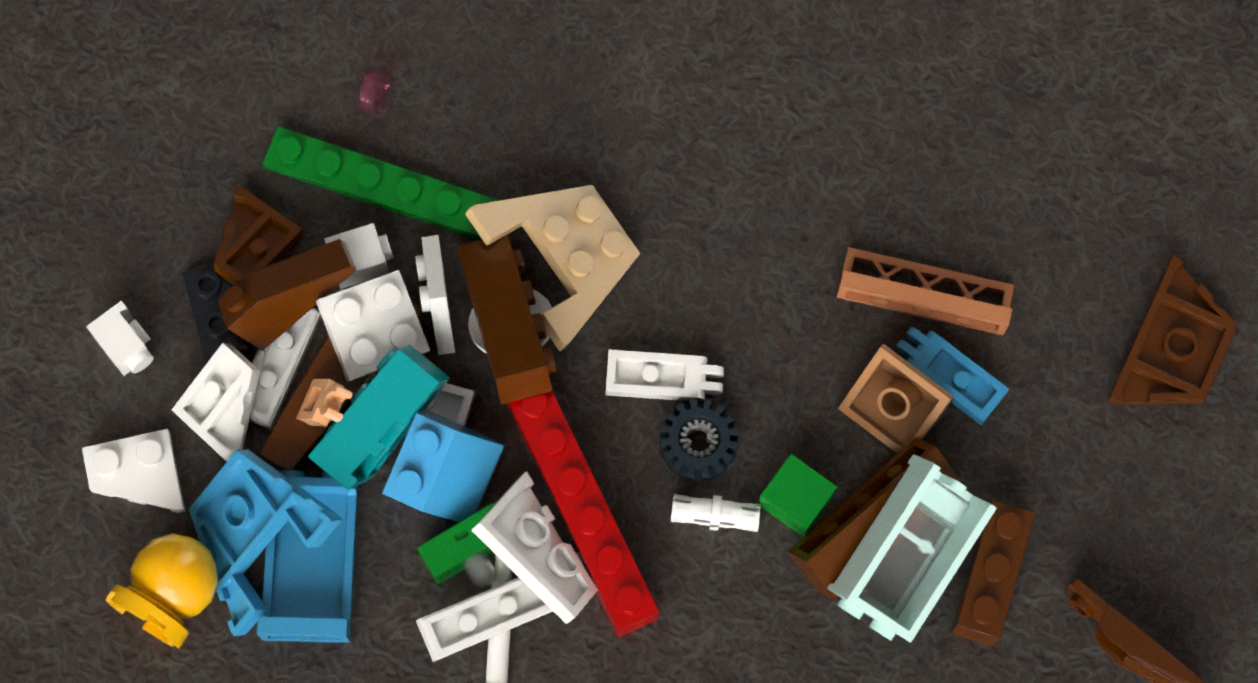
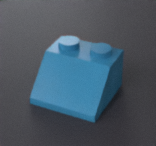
M424 410L417 412L382 494L421 512L461 522L477 513L506 445L432 411Z

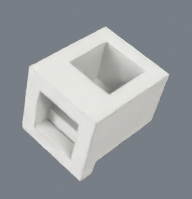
M120 301L86 327L121 374L125 376L130 371L132 373L142 371L151 364L154 357L145 346V343L151 339L136 319L128 324L133 317L125 304Z

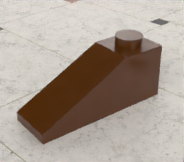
M337 239L248 273L235 286L229 288L218 300L227 329L263 351L317 305L316 301L318 299L326 297L353 274L356 268L346 243L341 239Z

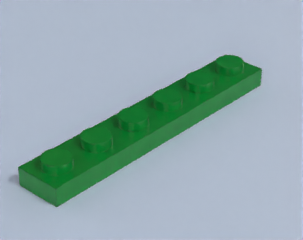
M279 126L262 163L264 168L478 241L482 240V238L465 215L470 207L477 204L500 201Z

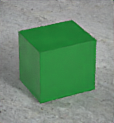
M791 454L760 495L758 504H761V508L804 537L833 499L838 487Z

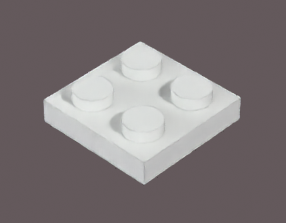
M399 270L316 301L347 382L379 371L376 369L377 365L392 348L398 351L400 348L411 345L421 354L430 351Z

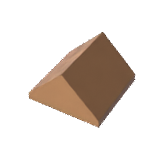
M883 344L838 409L898 454L915 438L924 440L946 412L954 396Z

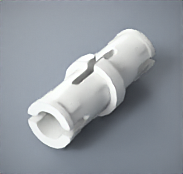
M674 494L671 522L709 526V530L718 531L719 527L758 532L761 504L722 500V496L713 495V499Z

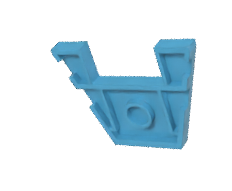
M236 450L189 508L199 541L211 551L219 578L216 591L220 601H226L232 620L227 623L233 636L246 635L258 621V616H262L267 610V607L244 573L284 524L289 521L307 548L320 547L342 521L337 513L250 450Z

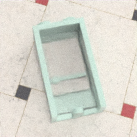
M915 454L911 456L908 461L910 466L834 584L830 583L827 589L841 597L837 606L859 620L863 613L873 619L869 627L890 641L897 634L910 643L997 509L991 503L966 491L967 487L959 481L942 474L939 471V466Z

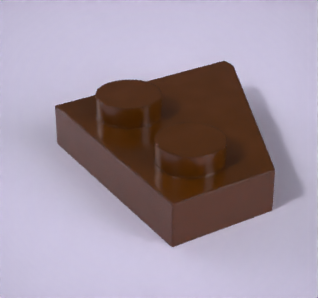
M239 186L234 193V205L230 218H227L225 223L223 242L218 247L213 263L215 273L235 286L248 273L280 262L303 239V229Z

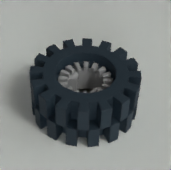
M691 399L689 404L685 406L683 403H680L676 406L673 413H668L665 423L661 427L660 447L663 461L666 460L668 463L667 467L672 472L674 470L678 472L679 477L684 480L687 477L693 478V482H701V479L708 478V481L715 479L717 474H723L728 470V466L733 462L736 455L739 434L738 428L734 426V418L731 414L727 416L725 408L720 404L718 407L713 406L711 400L705 399L704 403H697V399ZM694 431L705 432L707 434L706 442L710 445L709 448L700 452L693 451L691 448L692 441L687 438L690 433Z

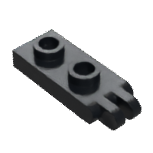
M214 264L182 272L206 363H208L222 343L232 344L242 355H249L246 340L227 329L218 300L232 287L231 283L215 273Z

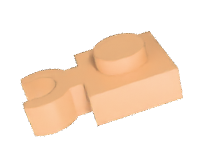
M313 379L296 419L311 426L325 427L331 421L339 422L344 416L339 413L341 405L345 399H351L353 393L331 379Z

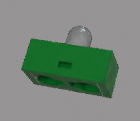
M494 503L417 547L421 559L437 585L464 569L472 582L479 587L490 586L495 581L496 569L488 557L493 551L471 531L493 507Z

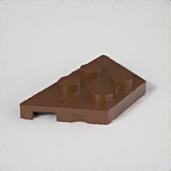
M1175 255L1171 257L1109 395L1107 403L1111 405L1201 404L1208 394L1235 332L1236 322L1224 309L1219 308L1215 304L1213 296L1202 283L1198 285L1182 267L1184 262Z

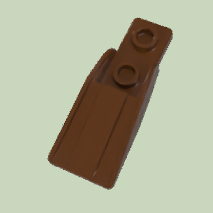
M1074 578L1066 591V594L1071 597L1068 600L1069 604L1081 616L1085 618L1092 616L1099 622L1095 630L1096 641L1120 666L1151 683H1205L1111 605L1109 606L1078 578Z

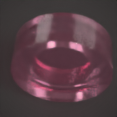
M375 70L367 73L359 95V105L362 111L377 115L381 113L390 89V77L388 74Z

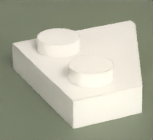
M439 235L421 237L423 255H417L415 258L419 281L427 280V286L419 287L422 312L431 311L438 355L455 353Z
M222 343L172 408V411L225 461H228L236 450L243 449L260 370L232 344Z
M168 429L82 448L89 489L92 493L124 498L130 502L143 505L149 504L170 509L172 512H186L171 434Z

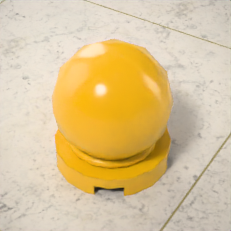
M172 533L152 539L135 557L130 568V585L125 588L116 584L105 600L122 615L127 610L144 621L146 620L142 629L172 647L176 646L179 649L190 634L183 627L184 623L182 620L199 615L212 602L218 587L217 569L212 553L205 545L192 537Z

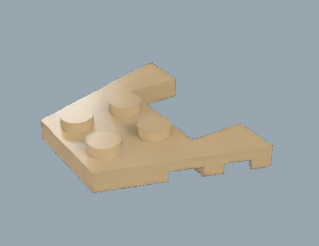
M593 185L477 204L470 207L465 214L487 246L517 228L523 227L570 294V298L541 315L544 329L559 351L565 349L640 255L636 246Z

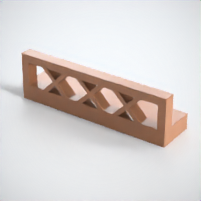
M848 247L837 298L1003 336L1011 319L1012 308H1010L1015 285ZM854 260L872 264L880 277L851 272ZM881 266L891 268L892 270L885 273ZM902 271L913 273L922 287L894 282L890 278ZM923 276L935 279L927 283ZM942 281L953 282L963 297L934 291L931 288ZM965 285L975 287L976 289L969 292ZM988 290L1003 294V302L999 306L974 300L973 297Z

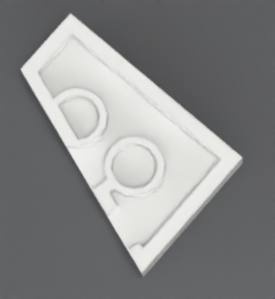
M526 471L511 485L471 531L551 610L568 624L580 613L598 589L571 544L562 542L551 523L555 520L547 505L541 507L531 490L534 483Z

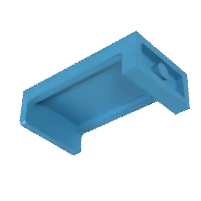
M296 470L279 471L337 513L342 521L320 547L307 548L289 521L284 524L266 546L263 603L267 610L262 616H258L257 635L263 641L350 643L359 487L357 486L348 491L327 472L322 473V478L305 477L304 472Z

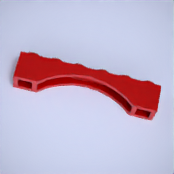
M553 392L506 403L529 453L557 504L587 572L598 589L596 593L617 637L620 638L658 620L659 610Z

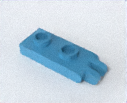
M910 327L905 335L917 347L914 348L906 341L900 340L896 344L895 349L907 358V362L953 395L951 403L982 426L1008 393L1009 388L935 332L929 331L925 336L916 328Z

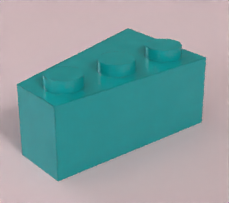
M411 345L400 348L398 351L392 348L387 352L376 367L380 372L370 384L366 382L352 397L350 401L352 405L343 414L342 420L332 423L326 431L325 437L308 456L348 491L375 476L407 435L416 413L426 410L450 379L448 375Z

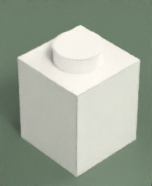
M374 223L324 238L326 244L337 239L344 241L356 268V271L339 285L340 289L389 274L386 261L394 259L386 234L378 236Z

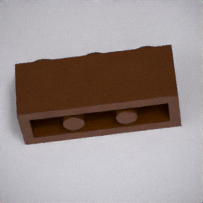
M992 500L991 504L997 509L977 538L951 634L992 647L1001 638L1035 515L1034 512Z

